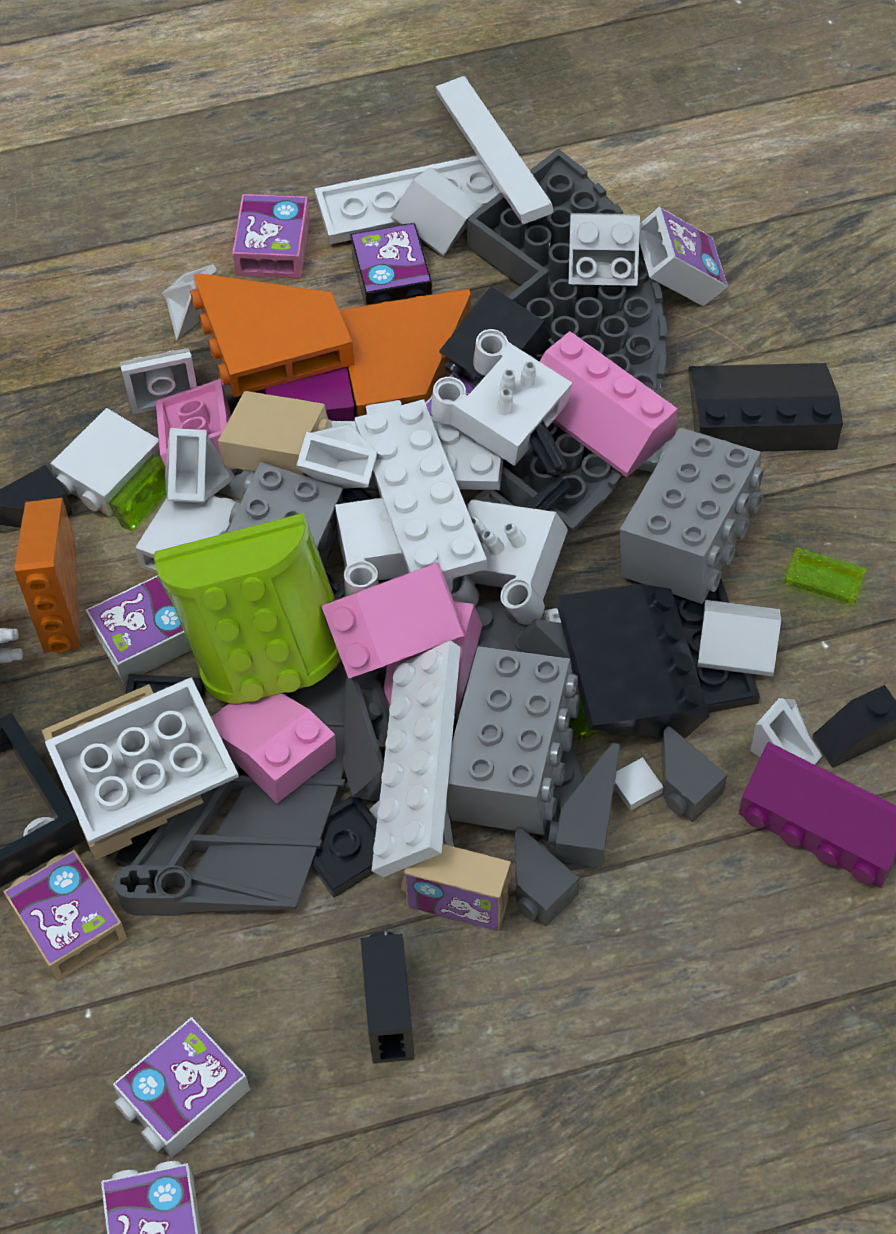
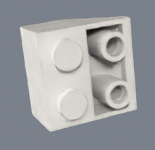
M570 213L569 284L637 286L640 215Z

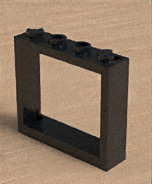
M12 713L0 718V753L10 747L12 748L55 819L0 849V888L86 840L78 817Z

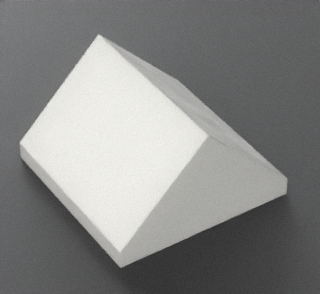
M429 167L412 180L392 213L391 219L399 225L415 223L420 240L444 257L466 229L467 218L483 205Z
M705 600L697 667L773 676L781 626L780 609Z

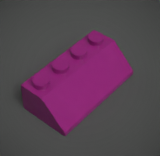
M768 741L744 791L738 814L743 816L752 826L766 828L779 835L785 843L794 847L800 846L814 853L823 863L837 865L851 872L858 881L865 884H874L882 888L896 862V806Z

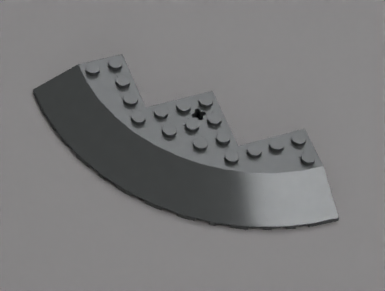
M558 148L529 170L551 201L554 213L522 224L503 194L499 193L467 218V246L521 286L507 297L545 321L552 337L534 359L540 362L545 351L571 331L655 393L661 395L666 368L667 323L663 311V298L659 282L649 277L640 243L637 286L569 284L570 213L623 214V211L618 204L614 205L606 196V190L599 183L595 184L587 176L588 171ZM552 422L547 429L567 464V469L559 476L563 477L572 489L551 511L556 512L567 527L568 532L573 533L603 504L624 475ZM531 446L515 466L505 459L503 460L500 490L495 491L514 506L524 507L554 477L547 475Z

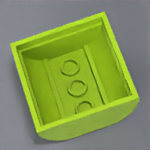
M304 513L155 551L154 561L158 577L163 587L167 590L198 663L203 684L206 690L216 699L226 703L240 704L248 701L254 702L260 698L284 692H294L297 689L316 684L326 677L341 661L321 607L334 601L335 597Z

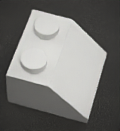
M189 348L171 350L166 353L137 357L120 362L132 415L156 410V400L197 387Z

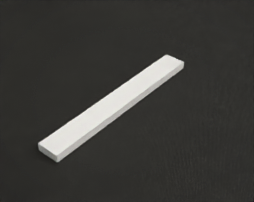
M462 76L436 86L438 97L521 223L526 224L554 213L551 201L466 77Z

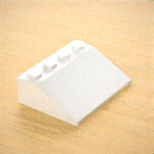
M192 677L45 741L89 844L239 777Z

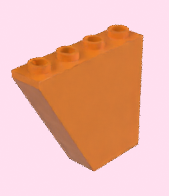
M201 273L193 275L195 289L190 290L191 299L195 310H202L203 314L199 315L203 333L204 335L211 334L212 339H209L208 343L213 360L220 359L221 364L217 365L221 382L223 385L229 384L233 397L241 396L244 391L256 392L354 365L352 340L332 292Z
M470 289L339 310L353 344L354 365L347 366L356 417L366 415L367 405L400 400L401 405L423 399L426 403L431 398L433 386L440 378H444L447 371L444 368L446 362L439 353V350L471 312Z
M63 498L25 502L14 570L44 653H63L69 649L81 648L75 537Z

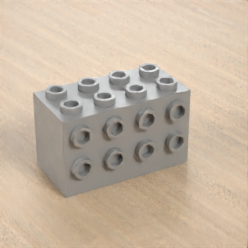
M679 427L620 528L621 577L645 585L670 588L675 595L703 604L709 591L715 592L717 589L723 565L731 563L737 539L745 537L751 513L756 514L761 506L763 493L759 492V487L765 472L764 468H760L761 452Z
M260 462L255 474H249L245 480L243 487L244 497L241 503L235 502L229 517V523L231 524L227 532L304 513L322 564L325 566L338 537L335 505L342 504L343 488Z
M477 646L451 747L446 800L451 821L515 831L521 827L528 833L544 835L547 820L553 821L556 814L557 798L553 797L555 786H561L564 779L565 763L561 762L563 751L569 752L572 744L573 730L569 728L571 718L578 717L580 709V695H576L578 677L572 674L569 658Z

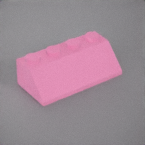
M571 331L545 351L540 362L573 383L568 404L552 422L625 477L633 473L675 435L678 408Z

